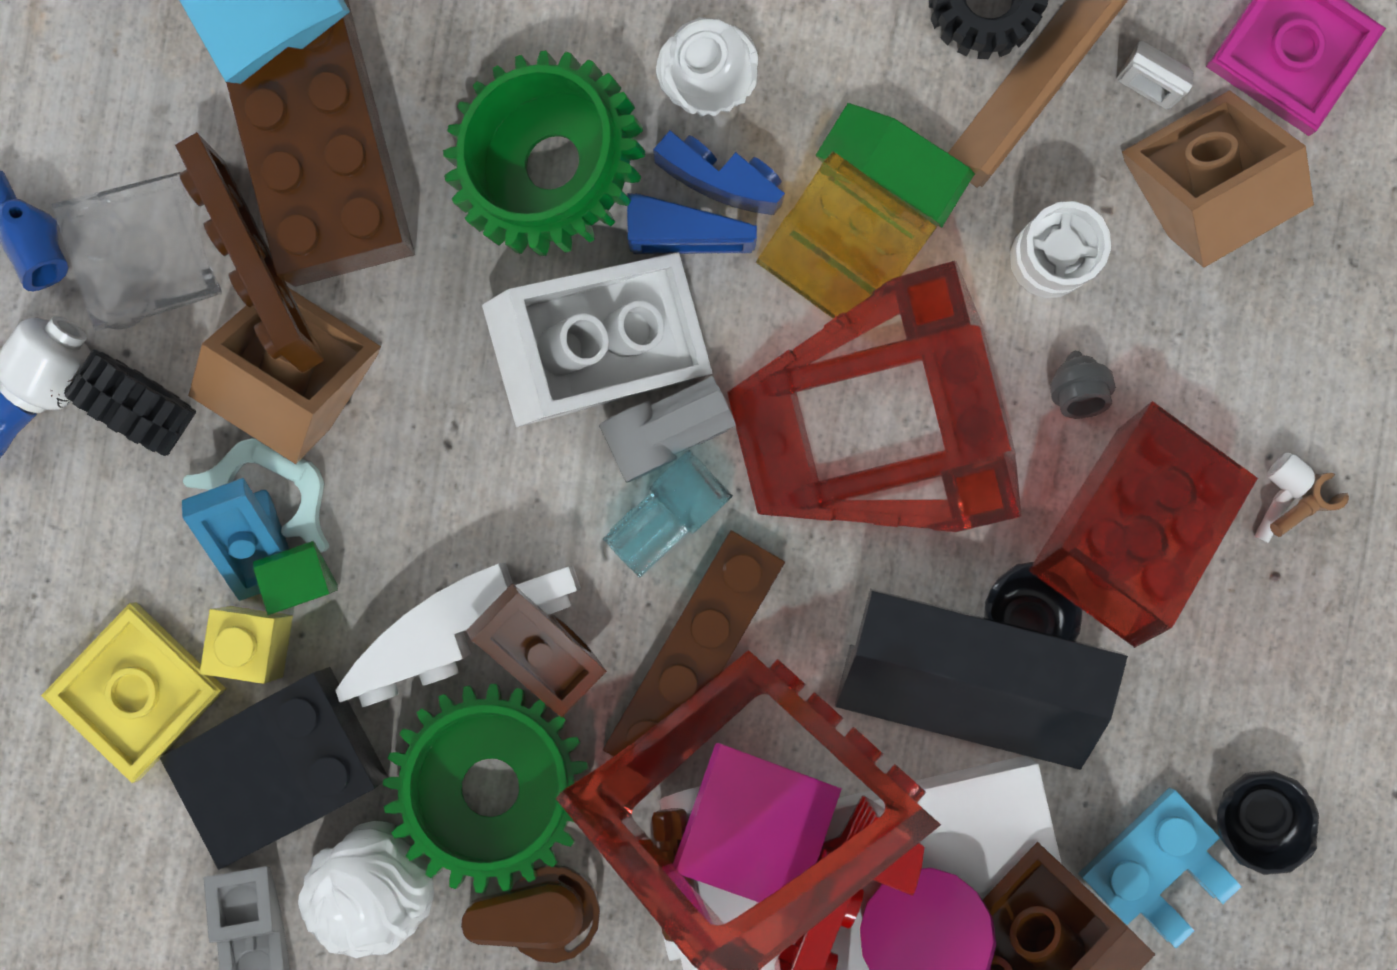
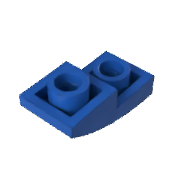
M671 130L653 149L656 165L684 185L715 201L734 208L768 215H775L782 206L785 193L778 188L782 180L767 164L756 157H753L748 163L735 152L721 170L718 171L713 167L717 162V158L704 144L691 135H688L683 141Z

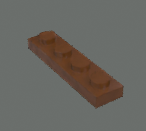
M197 132L175 144L186 167V170L179 173L181 182L198 206L205 205L211 219L203 223L206 233L223 256H230L236 269L228 274L229 279L242 301L248 307L255 306L261 322L254 325V329L265 350L275 360L283 356L302 373L323 362L325 359L285 280L276 276L270 250L225 161Z
M730 530L605 744L604 752L658 783L783 568L785 561Z

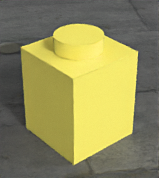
M235 606L210 609L199 674L262 684L283 678L293 615L281 613L267 615L266 611Z

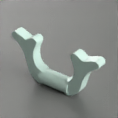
M251 438L237 443L212 469L200 474L186 475L184 477L183 483L186 487L211 490L233 482L237 472L246 463L259 464L294 482L301 493L299 509L295 516L283 525L281 529L282 535L285 537L300 536L306 543L314 541L320 553L327 551L329 548V543L323 535L319 520L324 481L319 469L310 461L301 459L297 464H294L257 439Z

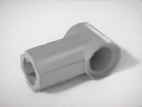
M713 376L655 404L647 401L629 408L599 425L626 483L662 468L678 459L676 454L697 444H703L736 426L728 404Z

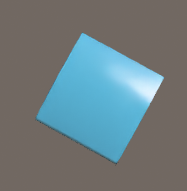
M179 0L225 82L239 84L287 47L303 49L350 12L344 0Z

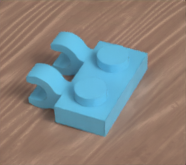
M1170 787L1078 873L1126 925L1141 913L1174 948L1180 946L1194 930L1160 894L1184 871L1187 870L1212 898L1216 897L1222 904L1242 887L1207 852L1220 837L1181 795Z

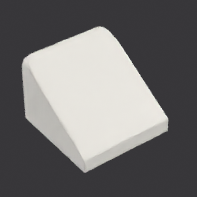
M1139 41L1118 74L1117 79H1119L1118 82L1167 110L1171 109L1188 94L1193 85V72L1187 66L1148 43Z

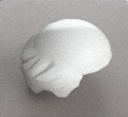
M699 17L683 24L674 36L670 37L659 52L656 75L662 91L665 92L674 104L681 106L688 113H698L700 117L706 114L716 116L720 111L729 113L733 107L745 103L746 96L751 95L757 85L758 54L754 42L745 31L719 19Z

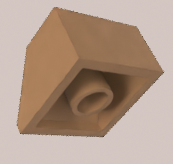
M1230 90L1122 151L1124 162L1168 237L1203 268L1314 205L1306 145Z
M289 288L325 360L302 373L283 356L276 360L273 359L265 350L255 332L254 325L261 322L254 305L252 307L246 305L202 343L188 396L294 464H297L331 429L378 356L381 346Z

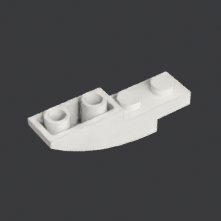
M498 563L469 575L433 594L404 614L381 634L351 667L335 690L339 702L358 696L361 706L366 707L399 695L395 683L419 675L422 685L425 686L458 674L459 670L455 661L471 655L463 631L467 630L513 583L506 563ZM568 566L515 585L547 615L571 607L567 594L581 589L574 566Z

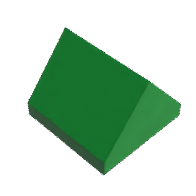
M314 541L253 561L254 573L267 615L338 591V584Z

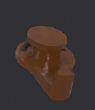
M541 866L536 868L537 879L528 882L522 876L509 891L472 900L462 917L461 928L466 939L477 945L517 947L521 953L536 961L559 963L575 958L590 945L596 934L600 917V905L596 891L584 875L567 866ZM592 922V927L585 940L572 950H567L565 946L574 940L576 936L583 933Z

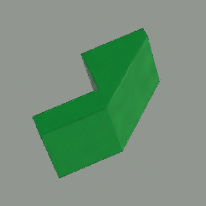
M847 103L815 155L828 169L873 185L895 210L941 228L975 175L970 167L895 118L851 103Z

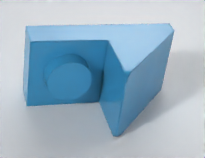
M241 478L182 500V518L237 599L241 601L261 594L253 569V561L289 549L286 537L281 533L282 526L272 498L267 490L253 493L245 479Z

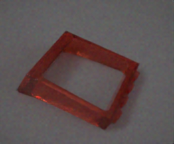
M749 650L639 739L603 765L564 789L555 798L691 964L698 970H760L941 826L936 819L918 804L920 799L927 793L896 764L885 774L875 765L884 755L876 746L854 727L843 736L835 729L844 719L815 692L804 701L798 695L806 685L778 659L768 668ZM767 694L884 802L885 810L880 818L755 906L724 924L633 820L632 811L644 797L748 703L759 695Z

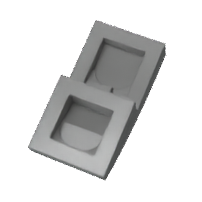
M265 866L203 877L209 943H217L219 970H290L282 915L271 868Z

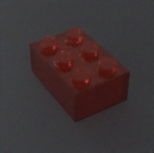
M1152 401L1116 430L1029 571L1136 648L1174 626L1258 478Z

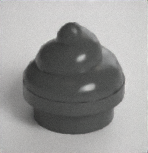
M1073 351L1056 371L1055 377L1050 384L1052 401L1060 406L1061 413L1065 417L1083 419L1099 415L1109 409L1112 405L1111 395L1114 393L1116 386L1112 371L1108 367L1098 363L1093 357L1082 355L1080 351Z

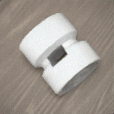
M1075 201L1057 202L1043 209L1015 237L1010 251L1011 270L1017 282L1029 293L1043 298L1062 297L1093 279L1106 265L1111 251L1110 231L1103 217L1090 206Z

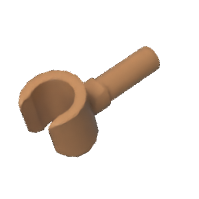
M1315 474V481L1312 487L1302 495L1303 499L1270 524L1273 534L1281 537L1306 517L1312 516L1317 511H1333L1344 508L1349 500L1348 493H1339L1332 497L1328 503L1322 499L1320 494L1322 484L1332 479L1335 474Z

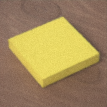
M135 602L129 603L41 696L133 784L139 781L160 760V757L182 737L227 688L214 676L199 674L201 664Z

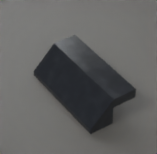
M870 588L856 645H850L835 707L1081 770L1112 719L1128 656L1122 652Z

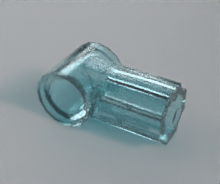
M688 450L649 487L651 493L634 509L632 508L602 538L639 578L688 532L693 535L733 497L730 491L691 450Z

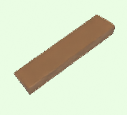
M1066 0L949 150L948 154L970 167L975 173L970 181L972 185L976 188L985 185L1128 0Z

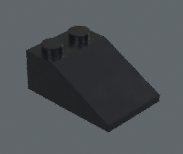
M331 667L309 674L160 757L218 870L318 820L370 792L383 783V779L389 778L349 701L339 702L335 691L339 686V682Z

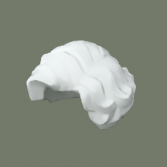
M371 821L359 824L334 848L320 850L313 857L312 866L304 877V886L299 894L298 905L308 932L314 934L317 941L328 952L345 954L353 958L388 954L415 933L418 925L428 917L434 897L433 880L425 875L428 864L420 857L409 861L406 854L411 846L402 838L394 839L392 831L396 828L395 824L386 821Z

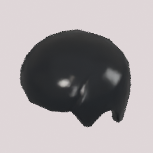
M1044 561L1016 564L1002 574L991 587L985 601L984 618L1076 640L1081 631L1082 609L1085 599L1082 590L1065 569Z
M1272 770L1243 774L1223 792L1217 810L1218 831L1222 842L1240 865L1263 875L1291 873L1310 859L1317 850L1319 812L1314 799L1309 796L1307 790L1297 780Z

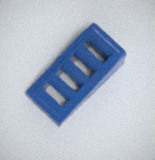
M627 193L631 200L627 206L628 244L630 252H633V254H673L678 252L679 254L752 253V251H755L757 241L756 225L638 193Z

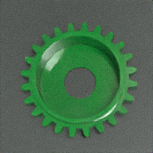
M547 50L539 53L537 65H530L522 55H518L515 57L514 70L506 73L498 65L492 68L495 80L487 86L476 81L472 85L477 94L471 104L459 102L457 108L464 114L462 123L448 125L447 129L457 139V145L443 150V157L457 168L444 175L445 181L458 190L452 197V201L457 207L467 213L465 220L479 232L484 230L483 235L496 245L500 246L505 241V245L515 253L522 254L529 243V247L539 256H547L550 241H554L565 253L572 250L571 236L579 233L589 243L595 240L592 225L600 220L611 227L615 220L609 210L614 203L623 206L630 204L631 200L622 189L625 182H640L641 175L630 165V160L645 157V150L637 140L631 138L642 133L643 127L634 115H630L635 109L633 102L624 92L619 93L622 88L609 73L603 75L593 61L588 59L581 66L572 53L565 52L557 65V62ZM555 136L567 138L574 143L579 155V164L574 176L565 185L555 189H544L536 186L531 181L527 170L531 151L544 139Z
M497 684L489 685L486 699H478L476 691L469 685L463 687V703L456 705L448 695L442 694L438 696L439 705L442 710L441 713L434 716L422 708L416 712L424 726L418 733L404 728L401 730L400 736L410 746L406 754L400 752L389 753L388 759L394 764L401 766L399 777L383 779V786L398 790V800L385 805L384 810L385 813L390 814L401 813L404 823L397 826L392 831L394 839L411 836L415 842L406 854L409 861L422 857L424 854L431 859L425 873L428 877H435L446 868L451 871L449 887L457 889L464 882L466 876L474 877L473 884L476 893H484L489 884V878L497 877L502 891L512 889L513 873L518 870L528 882L537 879L534 862L538 859H541L550 867H554L559 862L555 852L551 849L556 842L569 847L573 846L576 840L565 828L569 821L585 822L586 819L584 813L573 808L575 798H584L590 796L591 789L576 785L575 775L588 770L589 765L588 762L584 761L572 762L569 753L576 750L581 742L578 737L562 740L558 733L564 728L567 720L560 716L553 718L550 722L543 719L547 710V705L539 699L530 709L524 707L525 691L519 688L513 691L509 701L502 700L500 686ZM485 759H498L507 763L516 773L519 782V792L515 803L505 813L493 817L483 816L474 812L467 805L462 791L463 780L468 770L474 764Z

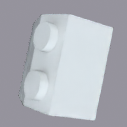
M679 252L511 288L482 304L516 427L578 412L713 374Z

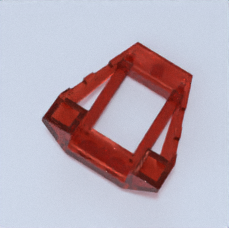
M957 261L947 262L890 279L874 290L873 294L848 312H842L826 323L822 330L794 349L787 350L727 392L757 514L826 521L839 520L873 523L874 525L928 528L947 532L964 531L1022 516L1014 443L985 330ZM897 315H901L906 339L814 362ZM923 361L945 450L819 481L797 392ZM941 476L947 499L849 500Z

